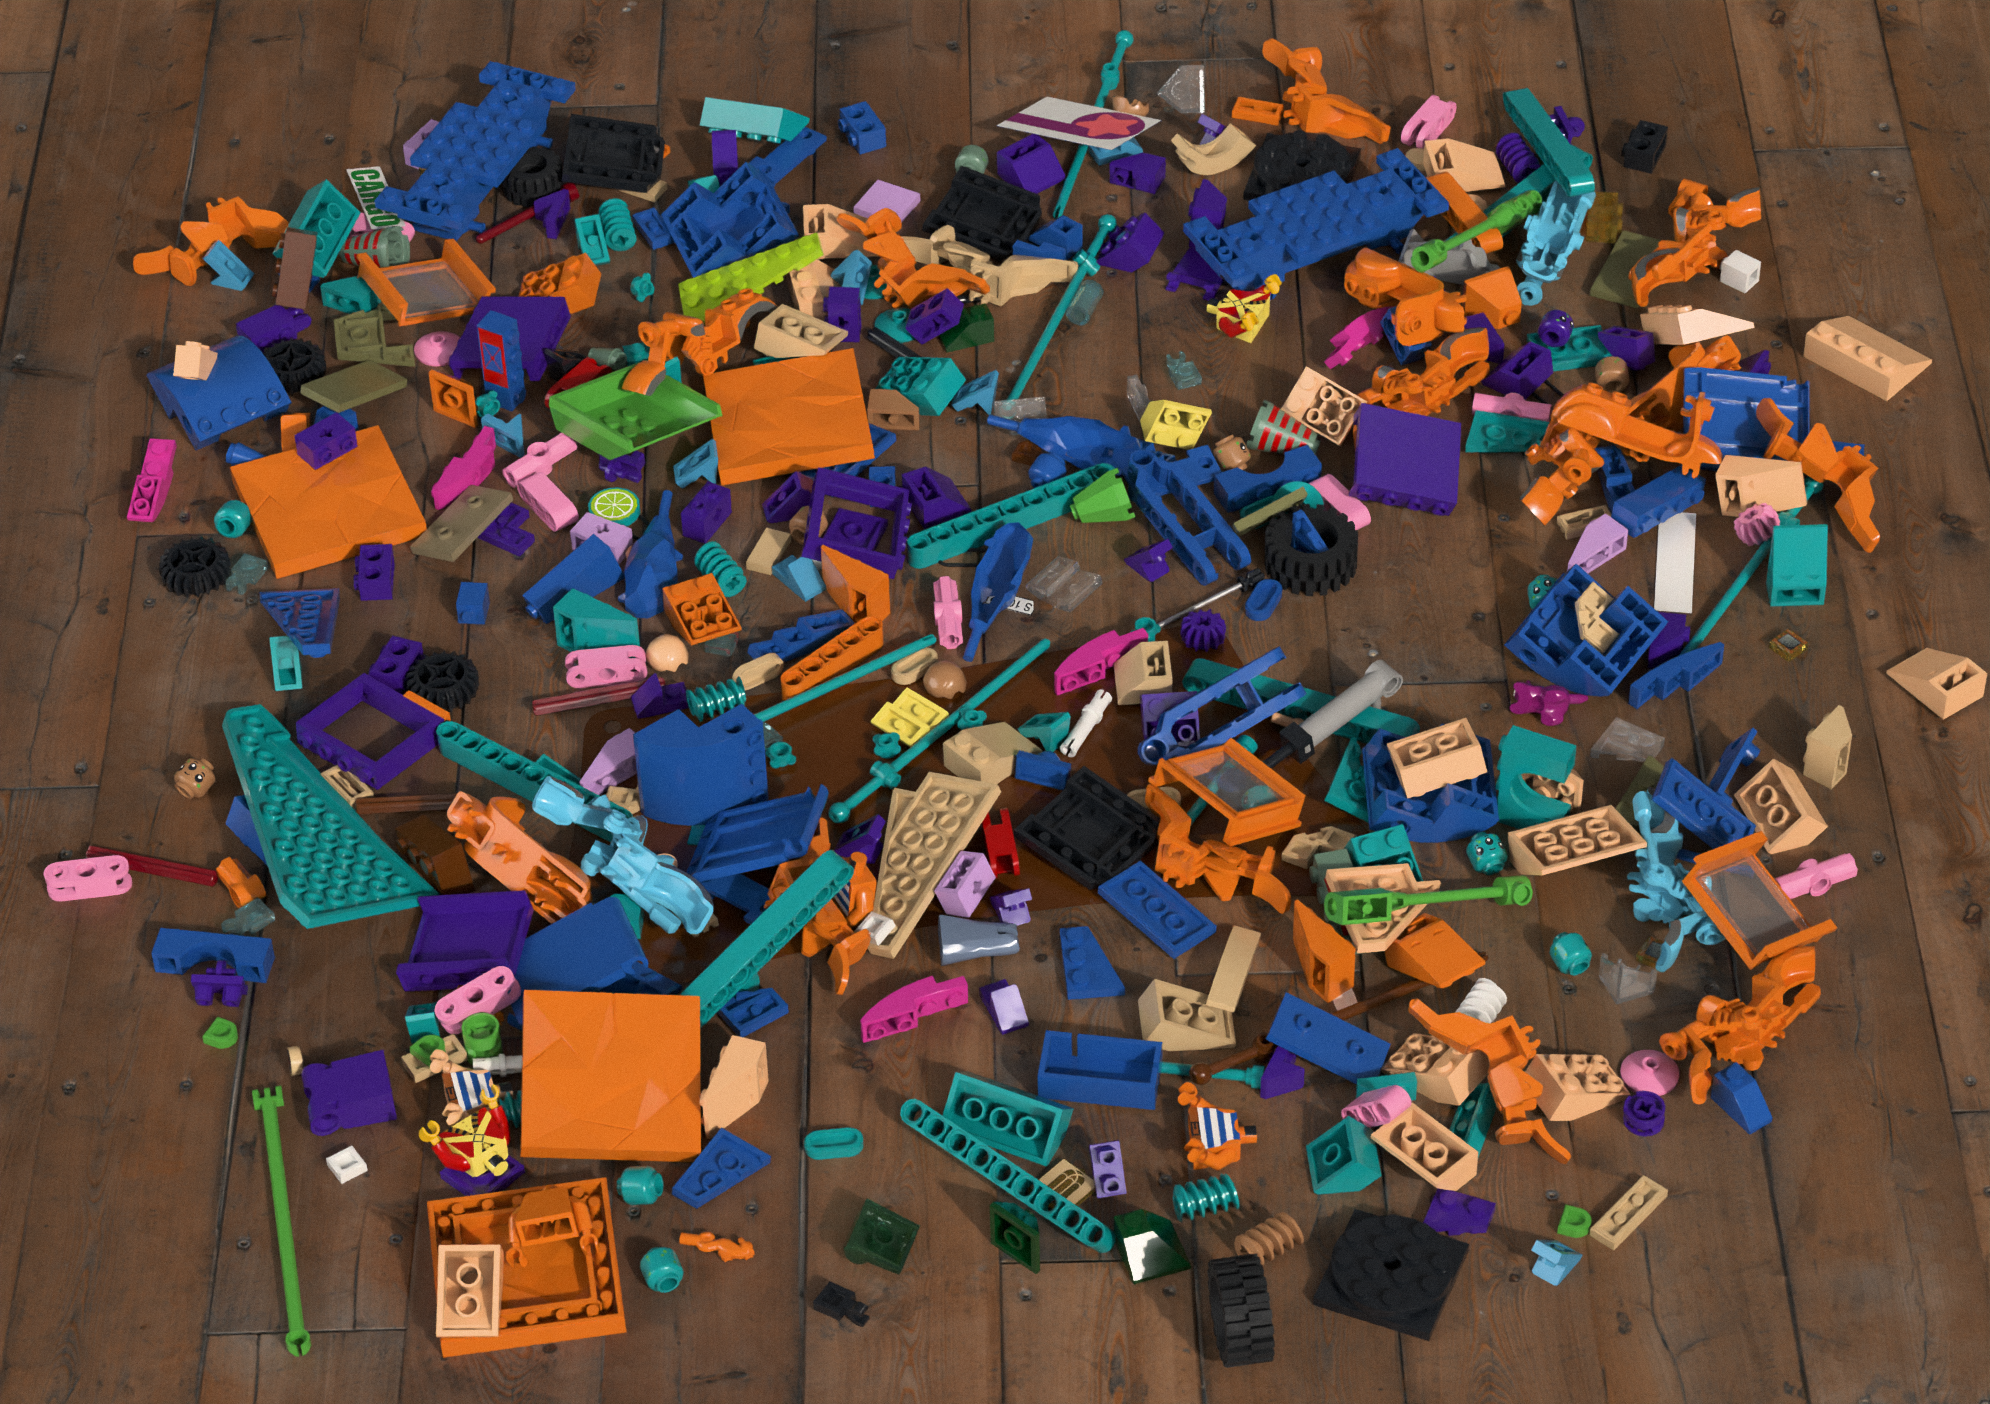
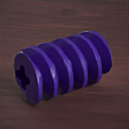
M1509 133L1498 142L1496 154L1517 183H1520L1541 167L1537 157H1535L1529 146L1526 145L1520 134Z

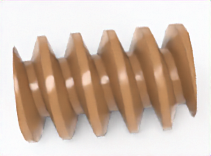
M1279 1212L1274 1218H1268L1264 1223L1257 1224L1255 1229H1248L1245 1234L1237 1235L1234 1244L1238 1256L1257 1253L1263 1266L1265 1264L1264 1258L1268 1261H1273L1274 1253L1282 1256L1284 1254V1247L1287 1250H1292L1294 1242L1297 1245L1303 1244L1304 1237L1296 1221L1288 1214Z

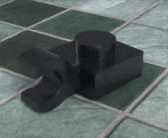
M830 1281L813 1301L814 1310L838 1321L846 1315L854 1324L864 1327L870 1319V1316L864 1314L868 1310V1306L863 1302L856 1301L855 1292Z

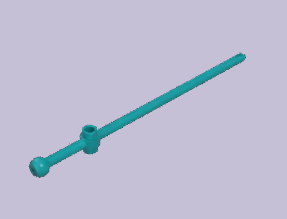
M1121 30L1116 34L1115 42L1117 47L1110 63L1104 64L1101 70L1102 86L1094 104L1095 107H1104L1109 91L1116 89L1120 81L1119 65L1125 49L1129 48L1134 41L1133 34L1127 30ZM1079 143L1052 216L1054 219L1058 212V217L1063 215L1089 145Z
M1105 214L1099 218V230L1087 252L1081 249L1074 255L1072 260L1078 262V270L1074 274L1002 407L1004 414L1008 415L1012 412L1086 273L1092 277L1100 269L1095 256L1107 234L1114 231L1117 226V220L1113 215Z
M1809 476L1804 479L1807 501L1812 494L1822 491L1824 482L1819 483ZM1802 507L1788 509L1786 512H1777L1780 526L1800 525V520L1795 517ZM1772 537L1762 543L1679 656L1700 646L1770 552Z
M929 634L754 715L765 722L935 644L937 638L933 634Z
M1042 639L890 765L881 761L875 762L870 769V775L874 778L846 801L832 804L828 812L830 819L834 823H844L849 819L850 811L880 786L889 787L890 789L896 788L901 781V775L897 772L961 720L960 710L962 708L968 707L974 710L1046 651L1050 647V640Z

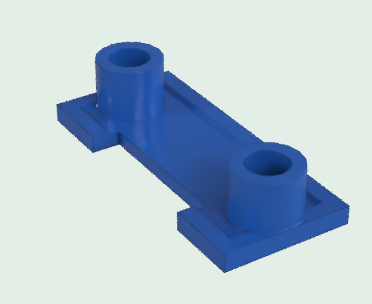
M804 127L791 142L784 141L764 159L756 156L749 164L762 172L764 171L772 186L775 187L777 182L805 158L814 154L816 149L827 141V136Z
M1208 445L1187 450L1188 458L1172 462L1179 464L1196 486L1214 481V475L1222 472ZM1128 467L1122 468V474L1128 484V497L1133 501L1136 487L1127 474ZM1165 488L1153 491L1157 496L1171 493Z
M1751 728L1727 745L1719 759L1721 764L1708 785L1710 789L1730 805L1733 799L1724 791L1740 762L1747 767L1760 753V749L1752 743L1757 733V730Z
M740 873L700 882L710 893L712 899L718 897L747 912L744 916V921L752 924L766 910L764 904L767 900H770L767 894L769 888Z

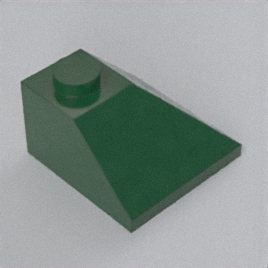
M986 303L963 308L958 325L938 335L946 353L994 342V318Z
M992 1202L990 1204L991 1244L1037 1274L1040 1271V1239L1037 1218L1031 1211L1023 1209L1015 1203Z
M1144 1209L1114 1216L1115 1244L1133 1284L1191 1269L1189 1259L1171 1220Z

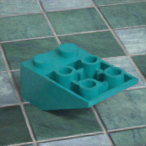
M899 357L892 363V367L886 375L879 380L875 389L897 390L919 407L920 415L940 416L966 379L951 358Z
M1827 524L1773 526L1766 579L1770 606L1824 605L1827 584Z
M572 588L553 606L557 646L570 652L627 645L640 646L637 618L586 593Z
M1403 824L1351 838L1344 847L1348 851L1353 867L1408 863L1416 882L1423 881Z

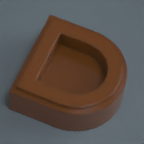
M1030 440L1020 442L1012 453V461L1031 466L1041 454V447Z

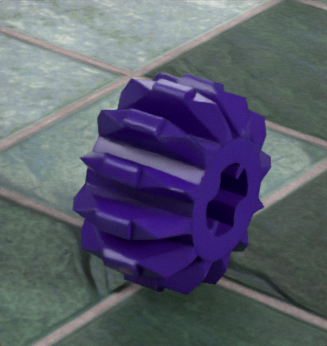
M1199 608L1197 613L1189 611V615L1183 617L1180 635L1187 648L1194 647L1195 652L1202 649L1207 653L1209 648L1217 650L1218 645L1224 642L1226 624L1225 620H1222L1220 613L1213 614L1211 609L1204 612Z

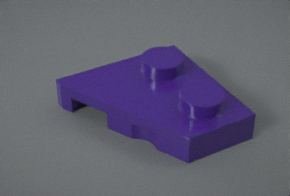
M1437 1189L1423 1223L1429 1225L1436 1232L1447 1231L1448 1236L1461 1235L1462 1233H1486L1495 1213L1496 1203L1452 1190Z

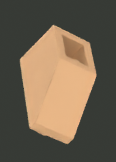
M186 341L185 346L176 345L173 376L181 379L206 381L217 360L218 353L210 351V346L201 345L199 342Z

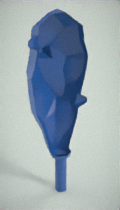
M991 414L987 419V424L1015 431L1045 451L1059 455L1064 461H1068L1081 470L1097 464L1107 463L1114 468H1118L1119 473L1115 476L1122 477V468L1128 467L1130 454L1141 449L1138 438L1131 436L1129 426L1124 425L1118 431L1096 419L1065 416L1051 419L1024 418L1021 422Z
M669 490L663 491L659 514L654 516L642 537L632 546L624 568L626 589L618 597V601L624 603L625 610L636 618H650L663 612L662 588L678 583L676 561L682 560L683 555L675 549L670 518H668L673 495Z
M1019 522L1004 525L996 530L992 538L984 542L988 549L977 566L971 591L972 614L969 627L972 632L963 655L965 661H973L982 634H985L995 617L1002 610L1012 605L1018 592L1022 576L1031 556L1033 537ZM995 596L990 604H982L986 601L987 597Z

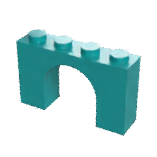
M1513 725L1509 733L1501 737L1498 750L1502 751L1497 764V770L1500 771V775L1495 789L1499 790L1497 795L1498 822L1523 829L1570 816L1571 804L1537 793L1525 783L1521 774H1536L1565 783L1575 765L1576 745Z

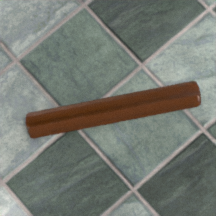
M457 793L358 798L355 804L356 812L359 815L448 810Z

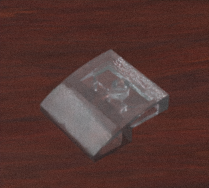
M1057 556L1025 586L1030 593L1040 600L1070 613L1101 586L1103 582L1101 575L1080 570L1078 561Z

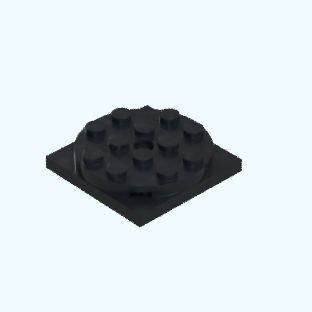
M1303 130L1283 135L1267 133L1262 146L1255 155L1254 167L1244 189L1243 200H1252L1331 171H1335L1346 184L1351 183L1361 157V148L1343 146L1327 134L1310 133Z
M1354 1209L1344 1233L1339 1237L1333 1248L1331 1261L1314 1295L1313 1305L1430 1341L1469 1252V1243L1440 1235L1429 1225L1413 1218L1396 1214L1377 1216ZM1396 1265L1399 1268L1395 1270H1389L1385 1266Z

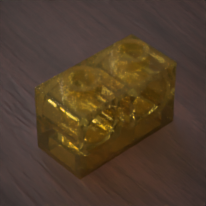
M1594 191L1596 193L1592 207L1587 210L1586 242L1616 243L1617 233H1622L1623 203H1618V193Z

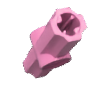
M1475 393L1472 414L1475 415L1476 410L1550 422L1552 405L1525 401L1523 396L1517 393H1509L1504 397Z
M563 433L558 434L546 443L535 442L528 447V454L503 469V476L508 484L515 488L519 481L538 472L548 475L552 471V464L577 449L576 442Z
M944 576L933 582L935 626H938L940 645L945 646L946 649H956L958 645L963 643L961 600H958L956 581L950 579L949 576Z
M1849 853L1819 863L1816 859H1808L1801 863L1796 871L1774 879L1790 899L1807 893L1816 897L1826 893L1832 884L1857 876L1858 869L1855 859Z

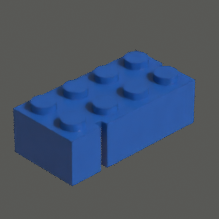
M1046 1030L1037 1076L1038 1096L1052 1100L1155 1110L1162 1070V1042L1078 1034L1077 1056H1072V1033Z

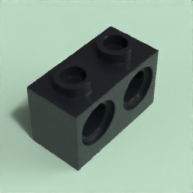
M1640 120L1636 129L1632 128L1629 142H1625L1623 145L1621 156L1625 157L1624 167L1652 174L1666 147L1668 126Z

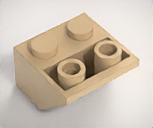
M1168 641L1140 642L1114 662L1118 705L1140 704V695L1172 693V672Z
M1838 705L1831 713L1828 712L1823 717L1821 724L1816 729L1812 728L1809 731L1805 740L1807 750L1803 757V762L1805 763L1803 775L1829 789H1832L1847 773L1852 733L1844 707Z

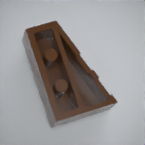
M288 227L286 234L281 233L279 248L284 249L283 257L277 258L275 272L280 273L279 283L274 282L272 297L276 298V305L306 310L309 301V289L318 232Z
M421 815L395 828L398 837L395 843L399 852L407 857L439 895L469 894L475 891L462 844L426 815Z

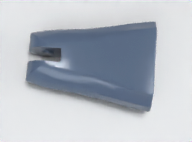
M939 915L938 940L941 966L980 957L1005 956L1018 953L1020 946L1017 937V925Z

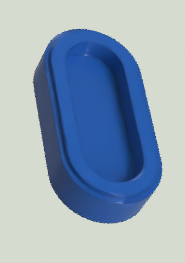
M1273 579L1260 581L1245 603L1246 616L1254 621L1268 619L1282 598V585Z

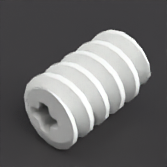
M1479 978L1456 1012L1463 1013L1485 1023H1491L1506 1004L1507 997L1502 989L1493 981Z

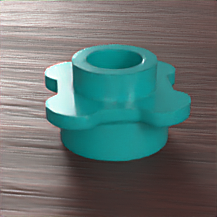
M644 273L642 277L637 276L631 282V292L634 296H637L636 299L639 302H644L645 298L653 295L655 291L649 273Z
M491 390L488 394H483L475 400L478 408L477 416L483 417L487 413L494 416L499 411L500 402L496 399L498 395L496 391Z
M1142 617L1135 622V629L1130 632L1144 628L1148 633V642H1154L1155 635L1161 631V627L1153 619Z
M964 707L960 710L961 720L958 721L957 726L961 730L983 726V721L986 720L987 715L984 711Z
M895 732L882 735L876 734L873 737V742L876 743L874 753L884 759L895 757L901 751V746L898 745L900 735Z
M776 742L766 750V756L770 758V766L772 768L785 767L796 763V756L792 755V747L786 742Z

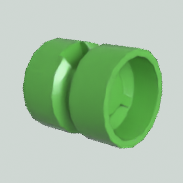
M480 1012L470 1015L463 1021L461 1029L464 1049L467 1052V1061L471 1065H473V1058L498 1057L499 1054H503L499 1022L495 1016Z

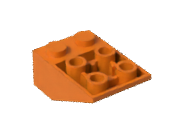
M587 253L571 256L565 261L550 264L544 269L536 272L532 271L523 276L518 297H565L569 312L576 313L594 306L602 273Z
M822 545L823 581L826 585V590L839 608L855 623L868 616H874L883 621L890 614L889 575L840 553L838 550Z
M713 573L662 588L664 611L672 627L691 646L742 630Z
M1298 899L1295 900L1293 942L1308 987L1325 1002L1330 1003L1354 987L1356 948L1349 940L1339 935L1329 923H1325L1310 907H1306Z
M1427 913L1414 918L1384 951L1388 967L1438 988L1449 987L1457 979L1471 975L1476 969L1485 965V960L1444 920Z

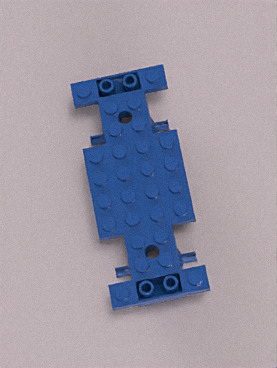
M490 61L480 72L479 80L481 83L493 85L494 88L478 107L456 102L410 157L411 165L426 169L408 192L386 186L374 200L375 208L396 213L398 218L412 222L415 231L445 239H454L456 242L467 231L484 232L485 223L474 221L480 213L479 204L493 187L497 188L529 148H532V146H542L550 149L552 147L553 139L542 137L543 133L547 130L546 120L551 102L556 101L565 104L576 90L575 82Z
M1396 148L1377 155L1376 163L1383 170L1377 174L1346 184L1335 171H1331L1249 200L1248 209L1255 217L1217 230L1204 216L1184 223L1183 232L1195 244L1196 251L1220 278L1227 281L1235 290L1252 291L1262 285H1266L1264 283L1265 279L1272 274H1277L1281 282H1283L1287 272L1362 245H1366L1371 250L1389 245L1397 254H1400L1404 248L1400 240L1408 237L1410 230L1413 229L1423 215L1428 218L1448 211L1449 202L1411 161ZM1270 294V300L1271 298L1273 300L1276 294Z

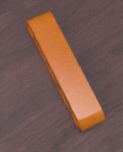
M1444 171L1426 177L1449 202V210L1442 212L1441 215L1458 234L1487 220L1488 217L1449 172ZM1497 228L1490 229L1471 239L1472 244L1475 247H1482L1486 254L1503 248V238Z
M874 616L862 618L786 670L780 677L782 701L850 671L879 651L884 645L882 621Z

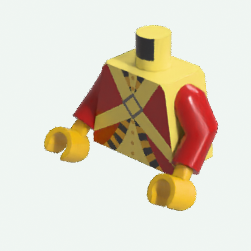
M1277 274L1268 276L1264 281L1266 285H1262L1255 290H1229L1223 301L1210 298L1207 304V312L1217 315L1218 330L1224 332L1230 338L1237 337L1252 343L1270 315V294H1277L1280 290L1279 286L1282 282Z
M494 1084L491 1085V1091L494 1094L493 1098L486 1097L483 1089L480 1092V1100L482 1103L489 1105V1110L483 1107L439 1135V1125L432 1120L427 1123L432 1134H428L423 1127L419 1130L420 1139L424 1142H431V1149L444 1167L466 1172L472 1177H478L487 1170H490L495 1176H499L507 1170L508 1163L505 1159L508 1157L507 1146L511 1142L510 1125L502 1105L498 1106L496 1101L499 1096V1089Z

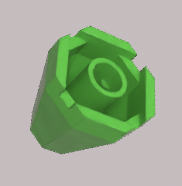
M1118 468L1107 471L1073 498L1074 504H1071L1070 507L1075 520L1080 518L1082 523L1127 521L1135 518L1134 512L1128 513V509L1132 508L1122 478L1116 479L1115 477L1119 473Z

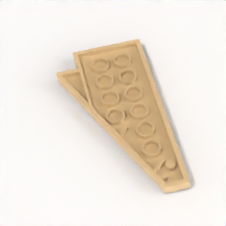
M929 772L916 792L894 788L873 912L892 919L895 927L879 946L872 943L869 944L868 950L870 954L892 959L896 957L934 898L935 888L960 851H964L1000 795L1001 790L998 784Z

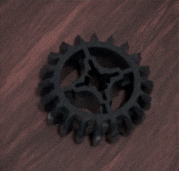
M291 337L289 341L281 339L279 344L272 343L271 348H264L263 355L274 369L286 393H291L292 396L295 392H301V385L322 378L325 375L327 368L325 355L317 344H312L311 340L304 342L300 338L294 341Z
M191 536L190 540L184 541L181 539L179 544L172 543L171 549H164V555L160 556L159 574L164 586H167L170 592L175 591L178 596L186 594L187 598L191 595H197L199 598L200 594L206 593L209 595L210 590L218 591L219 585L226 584V579L230 577L231 561L226 548L221 546L220 542H214L212 538L204 540L203 536L199 539H193Z
M445 650L441 654H436L433 651L431 656L423 654L422 660H415L414 666H410L408 674H406L407 691H412L442 709L449 710L451 713L454 708L462 710L463 704H470L471 698L476 697L477 690L479 689L478 670H476L472 659H467L465 654L458 656L456 651H453L451 654H447Z

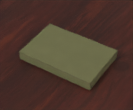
M1304 486L1233 523L1231 526L1232 530L1240 537L1265 524L1272 518H1276L1279 512H1287L1289 507L1301 505L1308 495Z

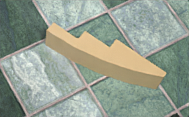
M1233 926L1206 1005L1234 1013L1259 944L1260 932Z

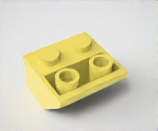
M1167 400L1151 401L1140 420L1144 440L1186 450L1193 449L1212 411L1211 409Z

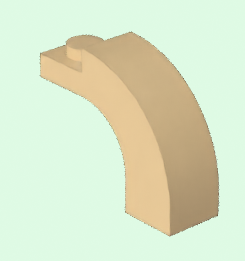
M1231 123L1216 139L1207 144H1192L1178 133L1171 140L1177 147L1175 152L1179 155L1178 158L1190 171L1200 175H1213L1234 167L1256 146L1243 131Z

